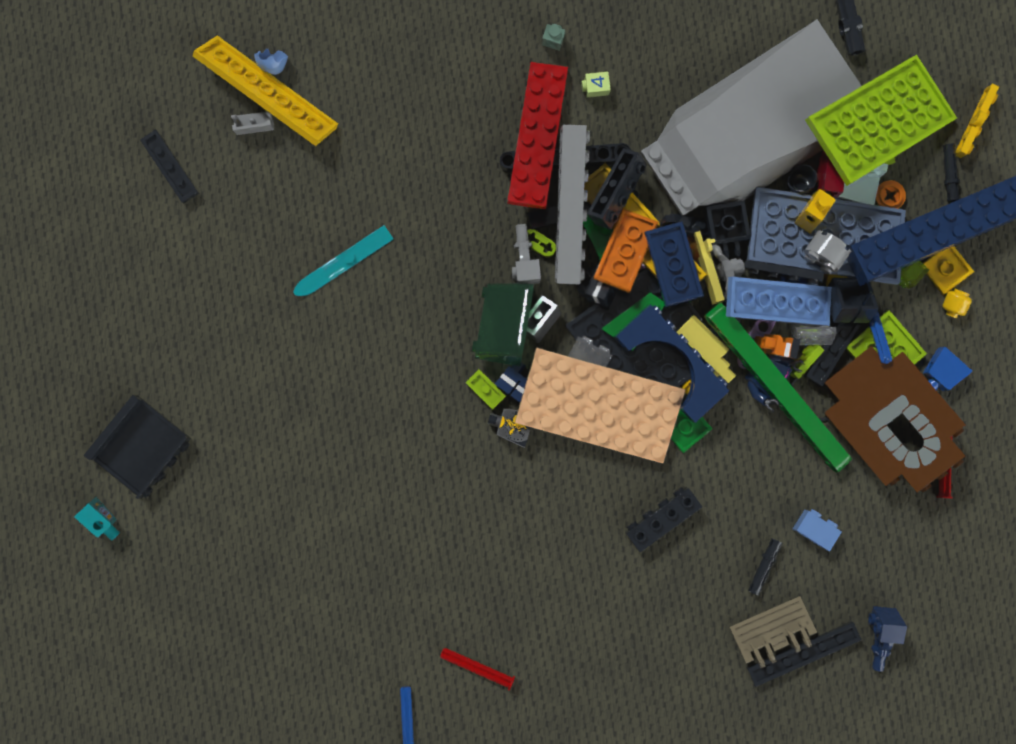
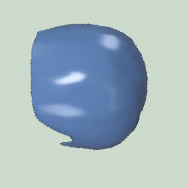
M266 49L263 53L258 51V53L254 54L257 66L261 70L275 75L283 71L288 56L279 50L275 54H270L269 49Z

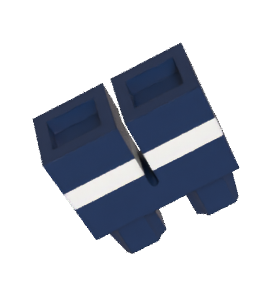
M517 360L511 367L509 366L495 385L509 395L518 381H520L510 395L520 403L527 378L521 375L526 365Z

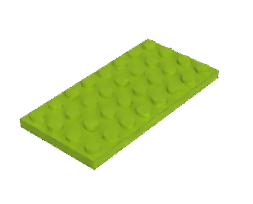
M915 55L814 113L805 121L844 183L848 186L951 123L957 117L919 57Z

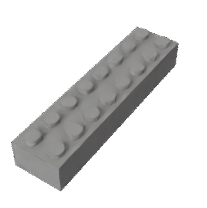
M562 125L560 128L555 282L559 284H580V280H584V268H581V260H585V249H582V241L586 240V229H583V222L587 218V210H583V204L587 202V190H584V183L588 182V170H585V163L589 162V150H586V144L590 140V130H586L587 125Z

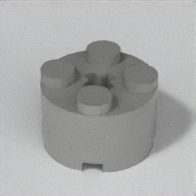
M819 230L804 250L806 254L804 259L811 264L816 263L821 267V271L830 275L831 272H838L851 253V250H846V244L830 233H827L825 236L821 234L823 231Z

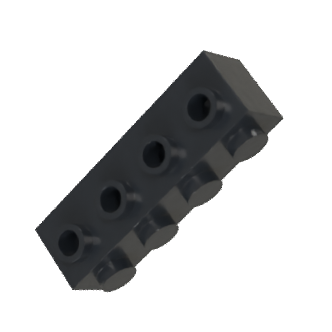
M625 148L622 149L587 212V215L595 225L611 230L617 222L619 214L623 207L626 206L629 196L636 188L637 182L647 166L639 152Z
M680 487L673 492L674 496L671 499H663L657 504L659 507L656 510H648L642 515V520L638 523L633 521L626 527L628 530L625 531V534L639 552H642L702 508V505L689 488L683 489V487Z

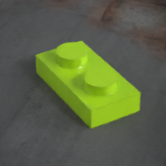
M808 345L803 350V355L796 359L802 360L805 364L799 363L796 365V369H800L802 372L798 373L791 367L792 372L790 376L799 379L823 353L824 349L820 345Z
M479 369L465 382L492 410L506 397Z

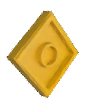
M955 246L932 255L919 265L942 295L948 293L974 272Z

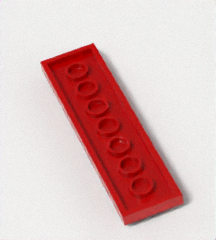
M536 62L530 63L508 204L546 209L568 67Z

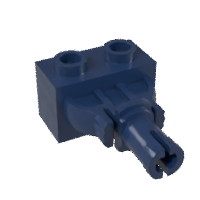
M873 606L872 613L868 617L869 625H871L875 634V642L871 647L874 652L872 667L874 670L882 672L884 671L886 657L891 655L893 644H904L907 625L896 608Z

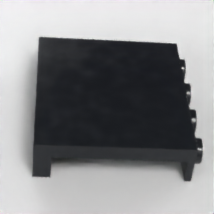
M132 395L83 456L88 460H94L137 495L136 499H141L143 497L147 498L152 493L153 488L151 487L155 482L159 483L164 478V471L168 467L171 468L177 462L176 456L180 451L183 453L189 447L190 443L188 442L191 438L141 397Z

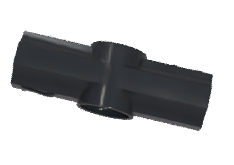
M836 0L839 14L838 27L841 29L840 35L844 36L848 56L863 53L865 51L861 33L863 24L861 17L857 15L854 0Z

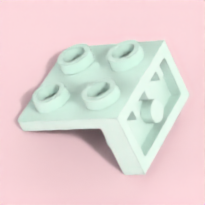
M882 164L848 186L844 183V191L837 198L874 205L880 177L887 172L888 164Z

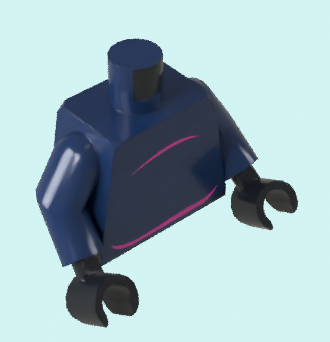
M771 354L766 355L786 379L792 372L791 367L796 372L801 373L802 370L796 369V365L799 363L805 365L802 360L794 361L792 358ZM748 372L745 379L748 382L747 386L751 396L762 405H767L770 413H774L770 405L775 404L779 407L778 401L772 399L754 376Z

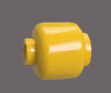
M958 289L949 291L942 304L943 309L947 310L946 315L957 318L958 315L965 316L972 303V299L969 297L970 294Z

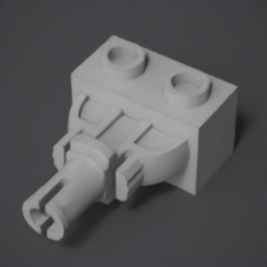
M527 224L516 225L517 242L514 245V249L519 250V261L515 263V267H512L513 281H517V285L538 284L541 280L539 259L530 260L529 247H532V243L528 241Z

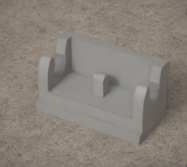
M267 110L266 112L245 115H231L234 121L232 128L236 135L274 130L273 115Z

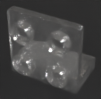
M791 323L792 338L800 339V345H832L837 334L836 327Z
M586 336L582 338L577 337L568 356L606 367L612 357L609 354L610 350L602 345L599 348L592 344L593 340Z

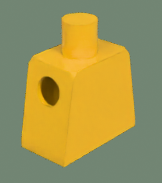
M819 189L812 195L794 223L810 234L825 218L836 199ZM807 216L813 217V221H810Z

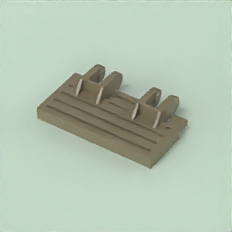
M800 596L729 627L745 663L747 664L754 660L750 653L753 651L760 668L765 667V662L758 651L759 648L764 647L769 660L774 663L776 659L769 643L773 651L789 645L786 638L788 636L795 651L799 652L801 651L800 645L793 633L799 631L807 647H811L812 644L805 628L809 636L817 633Z

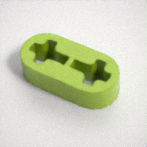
M534 229L527 230L528 235L535 234V239L539 241L538 244L531 241L532 247L529 248L544 257L554 255L556 245L552 240ZM542 243L545 246L551 244L552 252L544 253V248L540 244Z

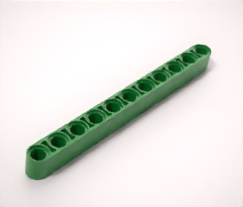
M719 302L705 315L707 322L769 396L778 401L779 408L834 472H840L852 460L850 455L736 318L726 317V307Z

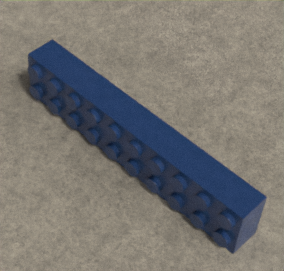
M1016 176L848 247L846 250L850 249L851 253L847 257V261L859 285L867 284L1016 220Z

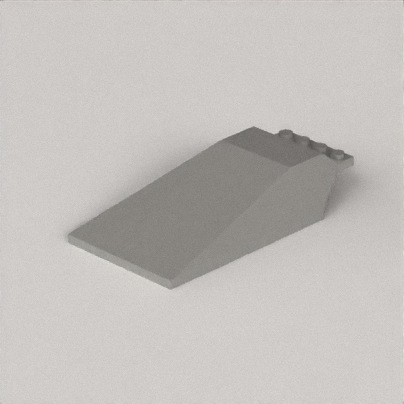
M815 20L676 109L658 140L641 150L640 153L681 216H684L698 206H713L745 201L754 195L756 187H767L790 172L794 166L801 165L823 150L805 119L861 87V84L819 21Z

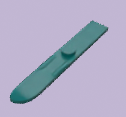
M383 225L303 278L295 286L293 293L296 296H306L315 292L394 240L385 225Z

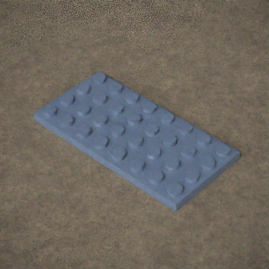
M756 187L753 199L751 235L747 260L823 272L819 265L816 263L811 264L804 259L806 255L804 250L817 231H823L821 234L825 236L827 233L836 236L846 244L845 249L855 243L905 223L906 210L836 199L822 222L809 234L794 222L812 195H801L793 192ZM807 216L810 221H813V217ZM847 259L838 272H831V275L856 278ZM901 269L874 281L898 285L900 283Z

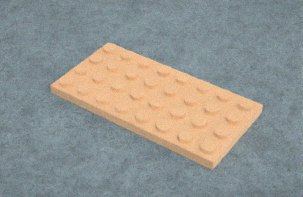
M536 347L515 423L664 463L685 389Z

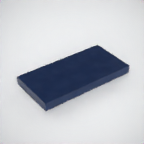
M683 221L645 231L644 234L665 307L704 297Z

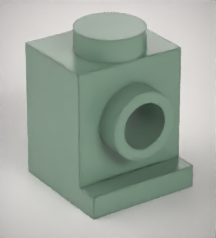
M547 24L542 38V45L560 51L565 36V29H562L557 24Z

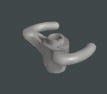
M712 245L711 257L713 258L715 255L720 262L718 263V268H716L718 279L726 281V292H722L724 299L727 300L728 277H741L745 273L744 263L741 259L729 260L722 254L720 246Z

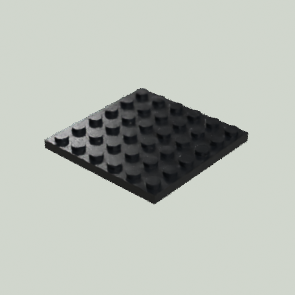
M648 268L637 275L630 293L620 289L615 292L616 295L609 309L596 303L565 325L591 363L679 387L691 378L686 359L673 346L660 341H647L637 345L633 351H626L615 338L601 330V328L650 292L663 301L658 280ZM690 301L668 307L664 306L661 310L663 313L661 316L665 321L670 320L674 324L676 333L693 315L708 328Z

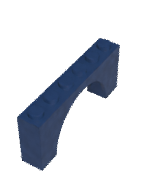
M647 305L614 338L626 351H630L635 346L647 341H660L673 346L684 356L690 369L691 385L685 401L680 406V410L691 422L696 423L729 392L726 387L728 384L722 377L717 378L713 373L715 371L709 363H704L700 359L702 357L695 348L691 349L687 345L689 341L682 334L678 335L674 329L676 327L670 320L665 321L661 316L663 314L656 305Z

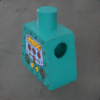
M97 497L74 516L96 537L104 533L112 541L120 534L112 525L117 519Z

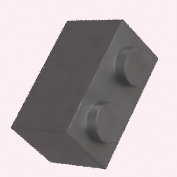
M542 295L519 326L525 335L539 343L562 313L558 305Z

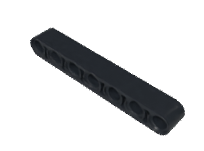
M624 143L586 146V150H589V162L585 163V167L602 166L605 163L607 165H614L618 158L617 151L623 148L631 149ZM560 148L555 149L552 169H559ZM507 151L500 156V168L503 171H513L516 151ZM605 152L608 157L606 159L599 158L598 153ZM510 158L513 160V164L506 166L503 161Z

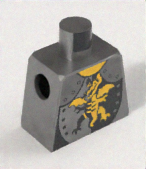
M504 409L502 416L490 413L488 425L498 427L497 435L525 448L531 427L515 423L518 410Z

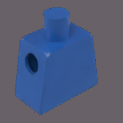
M940 347L936 350L923 374L929 379V383L935 390L939 388L942 391H948L967 377L972 370L949 349Z

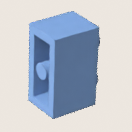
M813 509L811 511L804 510L793 530L824 550L830 551L842 531L838 530V525L828 519L826 522L821 519L822 515Z

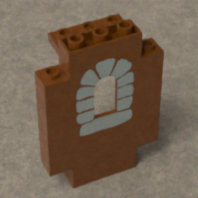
M871 346L825 382L839 401L824 413L885 486L888 484L890 486L894 485L900 480L898 476L902 474L917 493L919 491L923 493L932 486L930 483L933 480H941L948 474L946 471L952 466L956 468L964 462L963 458L965 455L950 437L953 435L955 438L964 431L965 423L904 352L898 354L888 364L880 362L878 353ZM901 413L923 437V447L918 451L912 452L906 449L887 426L888 423Z

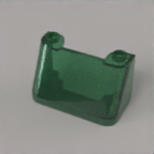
M488 283L487 287H483L481 298H485L478 339L473 341L472 352H475V359L515 366L521 365L534 284Z

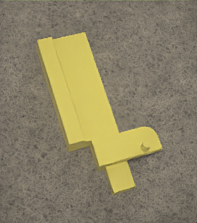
M695 232L694 237L700 255L698 258L699 263L707 274L704 279L712 305L725 300L710 253L712 251L711 243H714L715 239L710 240L709 238L703 242L701 232Z
M693 315L677 333L679 335L682 334L689 341L688 344L695 348L702 358L714 368L715 371L713 373L717 377L721 375L729 383L736 376L728 368L730 364L722 357L729 348Z

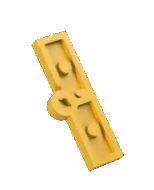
M992 83L985 88L956 149L957 157L962 158L965 155H969L973 150L974 144L972 143L982 131L981 126L990 114L989 107L991 104H994L998 97L997 91L999 86Z

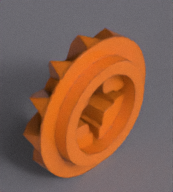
M889 180L878 186L876 194L877 205L898 209L904 204L906 192L900 183ZM886 192H896L892 197L893 201L891 199L885 200Z

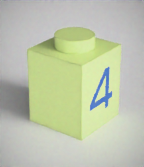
M608 72L585 74V79L582 81V92H586V98L609 95L610 82Z

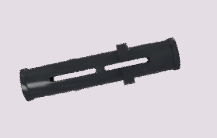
M955 143L943 145L944 185L947 190V202L960 200V179H958Z
M771 538L765 553L761 556L763 558L748 589L751 593L760 595L770 570L777 561L776 557L783 544L782 542Z

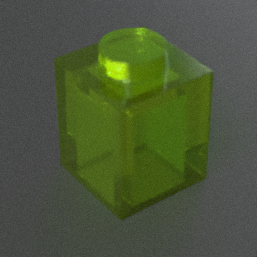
M920 261L902 268L899 285L908 289L915 287L929 269Z

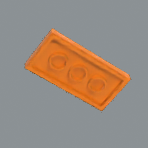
M622 209L594 275V280L630 293L648 250L644 232L656 229L659 222Z

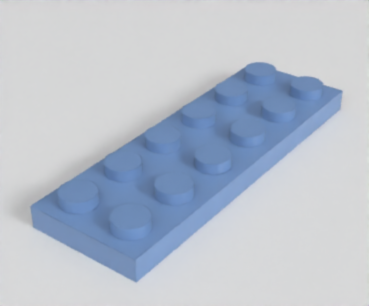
M728 277L726 317L830 326L832 287Z

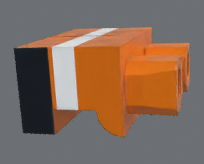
M764 334L763 337L755 336L754 341L765 354L797 359L800 339L773 334Z

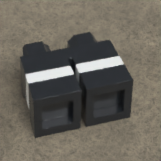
M597 264L596 268H587L585 278L590 281L588 284L580 283L577 291L579 295L586 297L589 303L596 302L601 304L602 307L609 309L618 288L594 280V275L599 265Z

